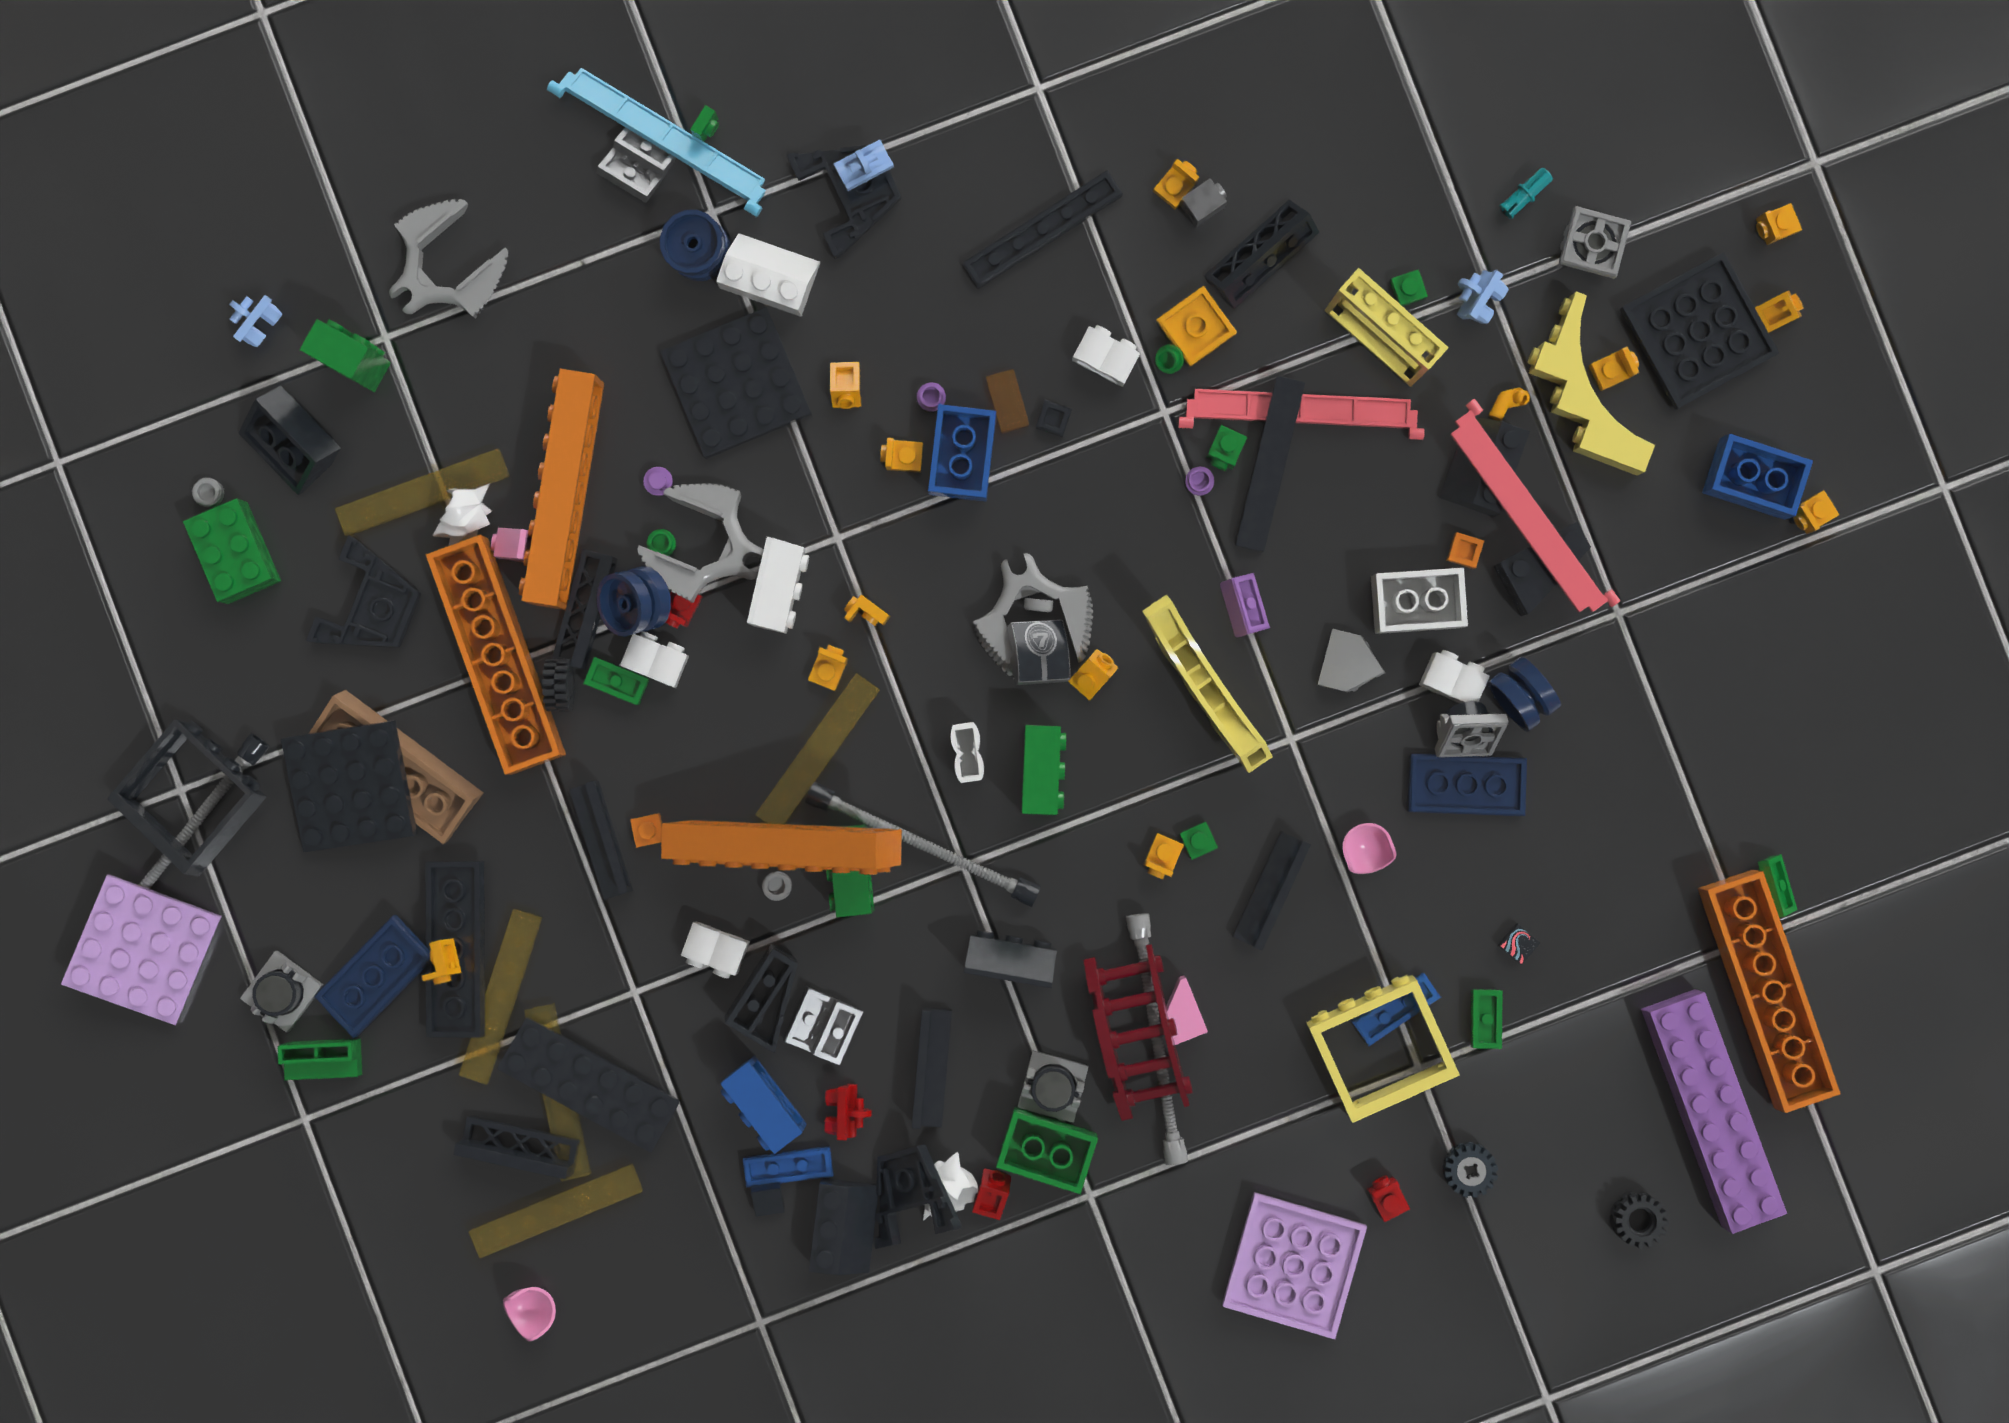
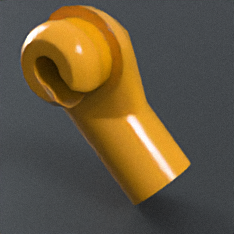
M1513 388L1500 392L1488 416L1494 420L1502 421L1507 409L1524 406L1529 402V393L1522 388Z

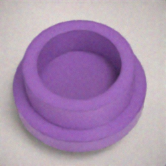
M929 382L922 385L918 390L917 401L922 409L934 412L938 410V404H945L946 394L939 384Z
M1194 467L1187 473L1185 484L1189 492L1202 496L1209 493L1213 488L1214 476L1205 467Z
M653 467L646 472L643 482L650 494L662 496L666 488H672L673 478L667 469Z

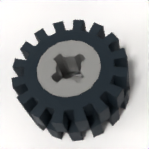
M1467 1142L1468 1144L1460 1143L1458 1147H1452L1450 1153L1444 1158L1443 1175L1445 1180L1457 1194L1459 1193L1463 1197L1468 1198V1196H1472V1198H1477L1479 1194H1487L1486 1190L1492 1189L1494 1187V1180L1497 1181L1498 1178L1496 1171H1498V1166L1495 1163L1496 1160L1480 1144H1474L1473 1142Z

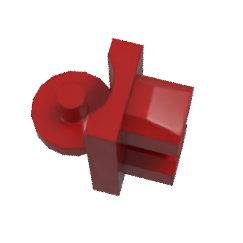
M847 1084L826 1090L825 1103L827 1106H837V1116L826 1117L825 1133L837 1135V1140L843 1141L847 1140V1138L856 1137L857 1128H863V1118L872 1116V1110L864 1108V1098H857V1084Z

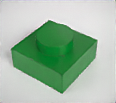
M705 105L690 129L693 136L703 142L707 137L711 138L719 126V122H717L719 118L715 110Z
M1419 269L1390 279L1396 301L1401 306L1428 297Z
M1206 821L1179 833L1191 860L1218 848Z

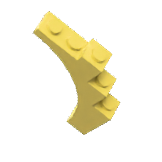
M1575 292L1569 298L1565 297L1560 306L1559 314L1562 315L1559 325H1554L1548 339L1552 344L1543 342L1538 348L1534 347L1528 359V364L1531 365L1529 374L1561 385L1560 387L1556 386L1550 399V403L1553 404L1551 413L1583 424L1582 427H1577L1573 435L1572 442L1576 443L1573 452L1638 476L1646 471L1655 445L1634 435L1618 423L1601 404L1591 387L1583 365L1580 346L1581 316L1587 295Z
M1165 595L1144 609L1142 612L1154 632L1155 639L1163 654L1179 673L1190 694L1204 710L1215 731L1246 771L1250 773L1271 759L1273 756L1266 742L1245 716L1207 661L1171 599Z

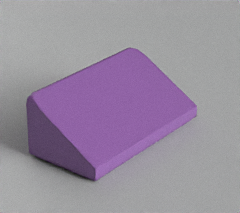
M1254 573L1231 578L1220 583L1235 637L1238 638L1270 628Z

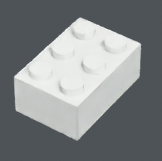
M1464 568L1377 573L1371 576L1375 634L1456 629L1468 626Z

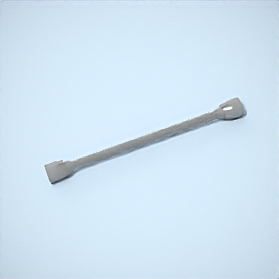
M1149 913L1126 916L1130 939L1134 940V944L1138 949L1137 952H1139V962L1147 961L1146 945L1149 944L1148 937H1151ZM1151 972L1143 973L1141 978H1143L1144 993L1154 991ZM1156 1002L1146 1005L1147 1015H1149V1026L1160 1024ZM1162 1036L1151 1038L1153 1041V1052H1155L1154 1059L1166 1056L1164 1055L1165 1049L1163 1048L1164 1044H1162ZM1162 1069L1157 1071L1159 1085L1170 1083L1168 1081L1169 1077H1167L1169 1076L1168 1070ZM1168 1095L1161 1097L1162 1107H1164L1162 1109L1164 1111V1122H1166L1165 1129H1167L1165 1133L1166 1139L1163 1140L1165 1165H1178L1188 1162L1184 1139L1180 1137L1179 1131L1176 1129V1118H1174L1175 1114H1173L1174 1107L1173 1103H1171L1173 1102L1172 1096Z

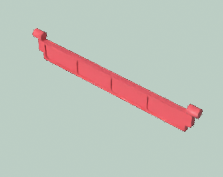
M1194 389V399H1187L1186 417H1179L1178 428L1193 429L1194 418L1265 422L1272 392ZM1302 394L1296 423L1409 429L1408 439H1424V429L1417 428L1418 410H1410L1411 399Z
M1476 399L1470 401L1465 405L1469 412L1455 421L1459 428L1450 434L1577 612L1579 613L1587 607L1591 612H1594L1606 602L1610 607L1618 604L1620 599L1613 589L1602 594L1475 418V416L1483 411Z

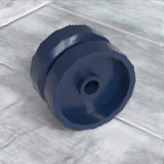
M684 210L673 215L664 225L660 235V250L665 261L683 277L693 281H707L718 276L724 257L731 246L726 231L709 214L699 210Z
M641 566L605 576L599 583L597 608L606 627L615 635L626 637L661 627L667 621L670 614L671 596L662 576L651 567Z
M1519 657L1508 666L1509 676L1504 673H1498L1487 683L1492 695L1505 713L1521 729L1529 732L1540 723L1539 713L1549 716L1561 707V702L1543 674L1529 660Z

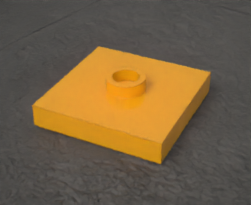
M1204 286L1156 320L1172 344L1182 351L1184 360L1189 367L1237 334L1235 328Z

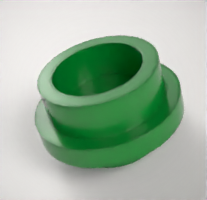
M1168 344L1162 346L1157 351L1155 362L1162 372L1172 374L1181 369L1184 363V356L1177 346Z
M657 529L648 536L647 548L670 556L676 548V539L668 530Z

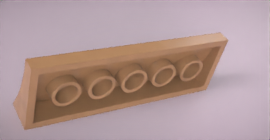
M344 690L332 696L309 733L379 723L387 720L347 690ZM397 728L415 823L442 844H445L484 792Z

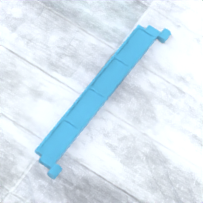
M580 68L576 75L568 72L559 84L553 80L549 83L547 91L559 98L563 96L565 91L747 200L748 202L744 207V210L756 217L760 214L762 207L758 203L766 191L761 188L765 179L582 68Z

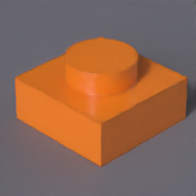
M1459 532L1454 533L1446 561L1475 569L1484 540Z
M660 813L630 819L636 848L661 842L662 820Z

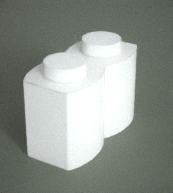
M1096 325L1095 328L1089 326L1072 361L1123 387L1140 355L1136 351L1137 346L1126 339H1121L1120 342L1110 337L1112 333L1101 326Z
M642 631L640 636L633 634L620 666L676 688L689 658L688 655L683 653L685 648L672 642H668L667 647L656 643L658 637Z
M1442 650L1441 653H1433L1419 685L1456 703L1479 702L1490 677L1483 673L1485 668L1473 662H1468L1467 665L1457 661L1458 656L1446 650Z
M974 722L953 725L951 729V743L957 753L955 772L958 780L961 783L982 780L984 763L978 752L980 734Z
M696 921L691 926L681 956L687 958L686 963L698 968H702L703 964L714 968V974L729 979L730 975H738L750 941Z

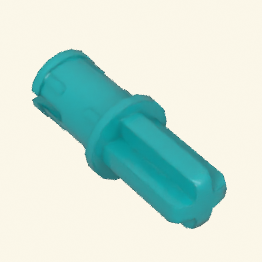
M1540 168L1523 185L1519 184L1517 186L1518 190L1504 203L1499 205L1502 211L1506 210L1504 214L1512 219L1529 202L1533 203L1535 201L1534 197L1552 181L1553 178L1550 172L1545 168Z

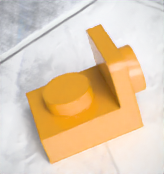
M1176 159L1171 169L1155 186L1153 192L1175 210L1180 204L1181 198L1188 194L1197 184L1199 176L1196 174V168L1187 161L1182 163L1179 159Z
M1791 203L1773 211H1767L1756 218L1757 232L1767 245L1802 230Z
M1786 291L1755 307L1769 333L1801 317L1800 310L1804 309L1796 293L1791 295L1790 291Z
M1624 347L1618 352L1589 365L1600 391L1639 373L1637 356L1634 352H1630L1628 347Z
M859 362L830 363V394L833 408L850 409L852 407H861Z
M887 438V445L881 446L880 462H885L886 470L921 472L923 442L898 441L893 438Z
M1825 490L1799 504L1797 514L1793 519L1797 527L1808 534L1820 529V526L1837 517L1839 513Z
M860 595L858 599L852 597L844 608V611L847 612L844 618L849 622L853 620L860 609L864 611L861 616L874 626L878 622L885 625L891 617L863 595Z
M828 645L826 649L820 647L808 680L836 691L848 659L842 656L844 651L831 645Z
M1156 833L1143 864L1149 867L1147 873L1162 880L1165 875L1172 877L1173 869L1184 844Z
M454 938L429 943L431 948L430 959L435 966L436 972L422 975V981L433 980L434 985L452 981L451 975L462 973Z

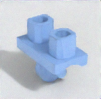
M878 140L834 163V166L847 191L890 170L894 167V164L881 140Z
M1484 270L1481 275L1474 273L1470 280L1461 278L1458 286L1463 292L1459 299L1464 303L1456 315L1462 319H1472L1480 324L1489 323L1494 315V310L1486 305L1488 299L1492 298L1494 301H1501L1509 290L1501 281L1503 274L1498 270H1494V272Z
M266 295L263 296L251 313L248 311V308L254 301L248 296L245 297L241 304L232 300L229 305L235 309V312L229 319L237 324L242 316L247 318L233 337L239 342L244 340L246 343L258 347L266 335L253 326L254 323L261 317L274 326L282 316V313L271 303L272 299Z

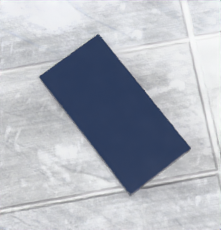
M1410 754L1408 812L1525 816L1527 758L1436 757V755Z
M394 915L314 997L352 1038H356L431 962L430 950L397 915Z

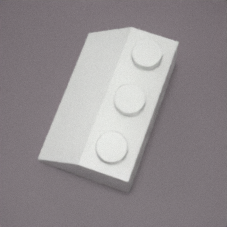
M738 233L724 257L716 282L720 289L801 317L820 261Z
M771 537L766 538L747 619L748 624L787 634L788 628L793 629L796 612L792 611L794 600H800L803 584L799 583L801 572H806L809 562V555H805L806 549L804 547Z

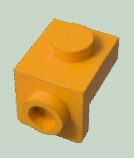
M1096 649L1068 682L1090 701L1115 673L1118 666L1114 664L1113 659L1108 654Z

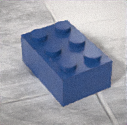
M938 404L928 488L929 495L987 501L996 411Z
M1728 434L1719 438L1702 493L1785 520L1795 517L1813 460Z
M755 1055L731 1072L720 1083L723 1087L721 1089L722 1095L730 1104L735 1102L741 1110L739 1113L741 1120L747 1127H754L759 1134L756 1138L766 1151L770 1149L775 1154L803 1133L807 1123Z

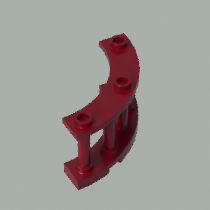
M1152 944L1146 945L1148 960L1104 970V968H1098L1095 957L1084 960L1089 994H1092L1094 1010L1092 1011L1108 1079H1112L1115 1089L1113 1096L1121 1121L1133 1119L1131 1107L1136 1106V1102L1180 1093L1183 1105L1187 1107L1190 1106L1188 1094L1193 1093L1190 1077H1184L1173 1038V1036L1178 1035L1174 1018L1169 1019L1159 974L1164 972L1161 955L1155 956ZM1151 972L1154 991L1114 1000L1105 998L1103 985H1107L1108 981ZM1157 1002L1162 1024L1121 1033L1111 1030L1109 1016L1113 1015L1114 1011ZM1165 1035L1169 1056L1129 1065L1119 1062L1116 1049L1120 1048V1045ZM1173 1067L1176 1082L1133 1091L1132 1088L1127 1089L1125 1081L1130 1076Z

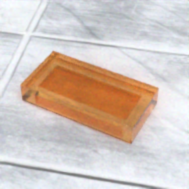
M1014 369L987 376L986 381L1001 433L1029 426Z

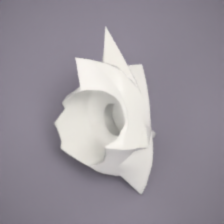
M489 484L476 489L453 488L446 490L453 497L445 508L446 513L440 519L441 523L438 524L433 536L450 538V546L459 543L461 540L477 536L478 529L490 525L486 516L492 510L482 503Z
M958 1152L952 1155L945 1163L940 1160L934 1165L955 1211L964 1210L965 1204L973 1203L975 1195L978 1193V1185L975 1178L970 1172L960 1167ZM929 1204L925 1205L923 1221L931 1215Z

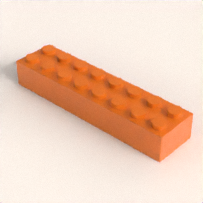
M560 368L559 376H555L553 380L552 392L556 393L554 405L550 404L547 419L548 422H551L549 434L546 433L543 439V451H546L545 461L540 463L538 469V479L541 480L540 491L535 492L533 499V508L537 510L535 520H531L529 524L528 536L532 540L530 549H526L523 563L524 566H527L526 576L521 578L519 584V595H522L521 601L532 605L566 610L569 600L604 389V382L592 373Z
M478 535L426 554L504 774L513 775L565 756L566 752L551 711H546L542 686L493 551H491L489 539L483 535Z
M699 820L662 823L661 859H673V865L698 863V866H716V864H725V867L740 868L745 865L751 866L752 869L778 867V870H796V868H805L807 872L832 870V873H850V871H859V874L874 875L878 872H890V867L901 865L902 829Z
M1750 870L1697 888L1774 1109L1788 1113L1840 1095L1839 1087L1764 872Z

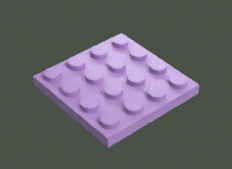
M108 874L61 985L176 1025L222 916Z
M1254 1192L1222 1306L1335 1339L1366 1233V1224Z

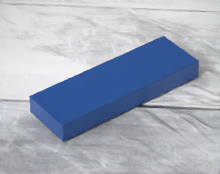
M1421 973L1416 977L1428 1005L1441 998L1425 973ZM1411 992L1368 1011L1351 1022L1366 1044L1370 1046L1420 1012V1009Z
M830 1146L743 1157L746 1188L775 1182L786 1183L833 1177L834 1175Z

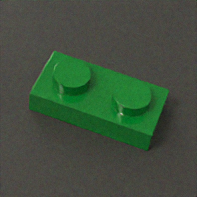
M594 657L583 684L639 706L649 678Z
M1782 854L1770 856L1759 861V871L1764 872L1779 918L1797 911Z
M1471 989V1048L1502 1049L1503 990Z

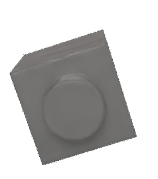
M1209 178L1183 196L1180 206L1197 228L1225 208L1227 203L1225 198L1227 195L1219 183L1214 184L1211 178Z

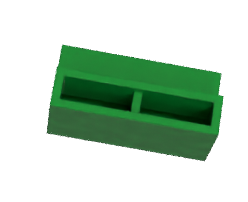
M361 1038L295 1041L279 1045L278 1064H284V1079L345 1078L362 1075Z

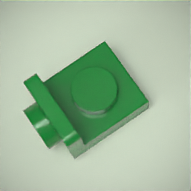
M1221 425L1206 458L1211 460L1210 464L1220 470L1226 471L1227 468L1232 470L1247 436Z

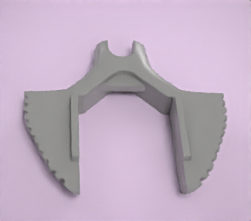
M451 199L450 202L446 200L443 203L438 202L436 205L431 204L430 207H421L419 210H414L413 213H408V216L405 215L403 220L400 219L399 223L394 224L406 246V264L403 274L392 285L389 294L391 298H395L404 291L409 290L412 292L411 301L402 310L404 313L413 314L431 303H448L457 305L476 319L477 314L481 313L480 310H483V305L487 304V300L491 298L490 295L494 293L493 289H496V284L500 281L498 279L502 276L501 272L506 268L504 267L507 264L505 259L508 257L506 247L491 260H487L460 283L455 290L451 287L436 286L422 270L423 252L421 250L465 213L468 207V203L465 200L459 199L458 202H455V199Z
M702 483V485L689 484V486L681 484V487L675 485L673 489L671 487L665 489L663 494L672 501L722 521L729 536L719 561L706 565L701 570L639 545L637 550L638 554L643 556L641 558L642 561L646 562L645 565L647 567L653 568L662 576L669 590L672 589L673 593H677V595L694 603L697 595L706 584L719 578L733 575L753 580L758 577V573L745 567L744 563L751 556L762 559L764 549L750 542L742 532L737 518L738 505L741 500L740 491H735L733 488L730 489L728 486L724 487L721 484L718 486V484L712 485L711 483H708V485Z
M1028 553L1023 554L1027 570L1022 575L1012 573L1008 561L1005 559L1001 563L1003 589L996 605L989 613L972 622L973 626H975L974 631H977L976 636L979 637L978 641L982 643L981 646L985 647V651L989 652V656L993 657L994 661H997V665L1001 666L1004 672L1007 671V675H1013L1009 659L1014 653L1004 616L1008 614L1015 600L1042 593L1054 600L1059 599L1078 663L1082 662L1086 657L1084 653L1088 652L1087 646H1090L1089 638H1091L1090 631H1092L1090 626H1092L1091 619H1093V610L1091 609L1093 604L1091 603V597H1089L1090 592H1087L1089 590L1088 586L1062 587L1048 580L1040 573L1033 556Z

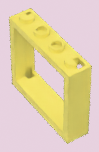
M1360 268L1338 290L1324 310L1410 387L1449 348ZM1354 289L1358 291L1355 295L1351 294ZM1337 304L1344 310L1339 316L1333 311ZM1426 351L1429 355L1423 358L1421 355ZM1408 368L1415 373L1411 379L1404 374Z
M1407 975L1400 978L1396 977L1391 980V985L1382 989L1380 986L1373 987L1364 993V997L1355 1001L1353 998L1346 999L1337 1005V1009L1327 1012V1010L1320 1011L1318 1015L1311 1017L1312 1020L1306 1022L1352 1123L1460 1076L1420 985L1413 975L1409 977ZM1412 992L1443 1062L1352 1102L1321 1032Z

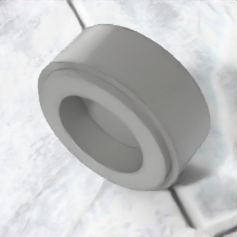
M202 478L194 484L192 495L199 505L211 508L222 502L224 488L217 480Z
M1025 598L1024 608L1026 610L1051 612L1053 610V600Z
M775 871L765 877L762 889L766 897L779 901L785 899L790 894L792 882L787 874Z

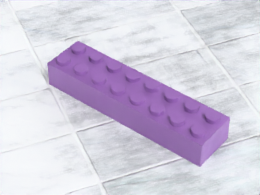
M1694 989L1642 1008V1014L1721 1227L1734 1234L1787 1214L1706 993Z

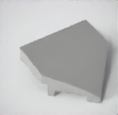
M1332 629L1318 681L1319 686L1347 693L1350 691L1355 692L1360 686L1385 673L1371 651L1368 642L1361 635Z

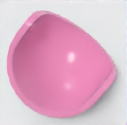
M1364 823L1357 825L1344 838L1343 854L1349 870L1353 873L1367 874L1376 872L1391 864L1396 858V850L1389 833L1377 824Z
M538 1287L519 1289L503 1299L504 1309L508 1318L518 1333L527 1341H533L549 1330L555 1319V1303L551 1295L544 1289Z

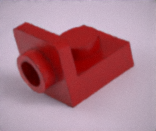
M671 591V610L665 623L678 629L680 624L688 627L703 596L698 594L694 603H691L689 600Z
M985 1168L973 1204L972 1213L1000 1220L1009 1196L1012 1177L1001 1171Z
M1382 1176L1372 1182L1373 1186L1367 1189L1384 1222L1410 1210L1399 1187L1400 1185L1393 1176L1390 1178Z

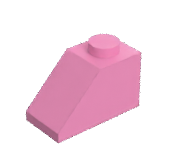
M498 528L497 534L492 536L491 551H494V557L524 562V554L526 549H530L532 538L528 536V530Z
M1184 975L1178 977L1166 1006L1169 1019L1174 1018L1178 1035L1173 1036L1175 1045L1208 1032L1186 977Z

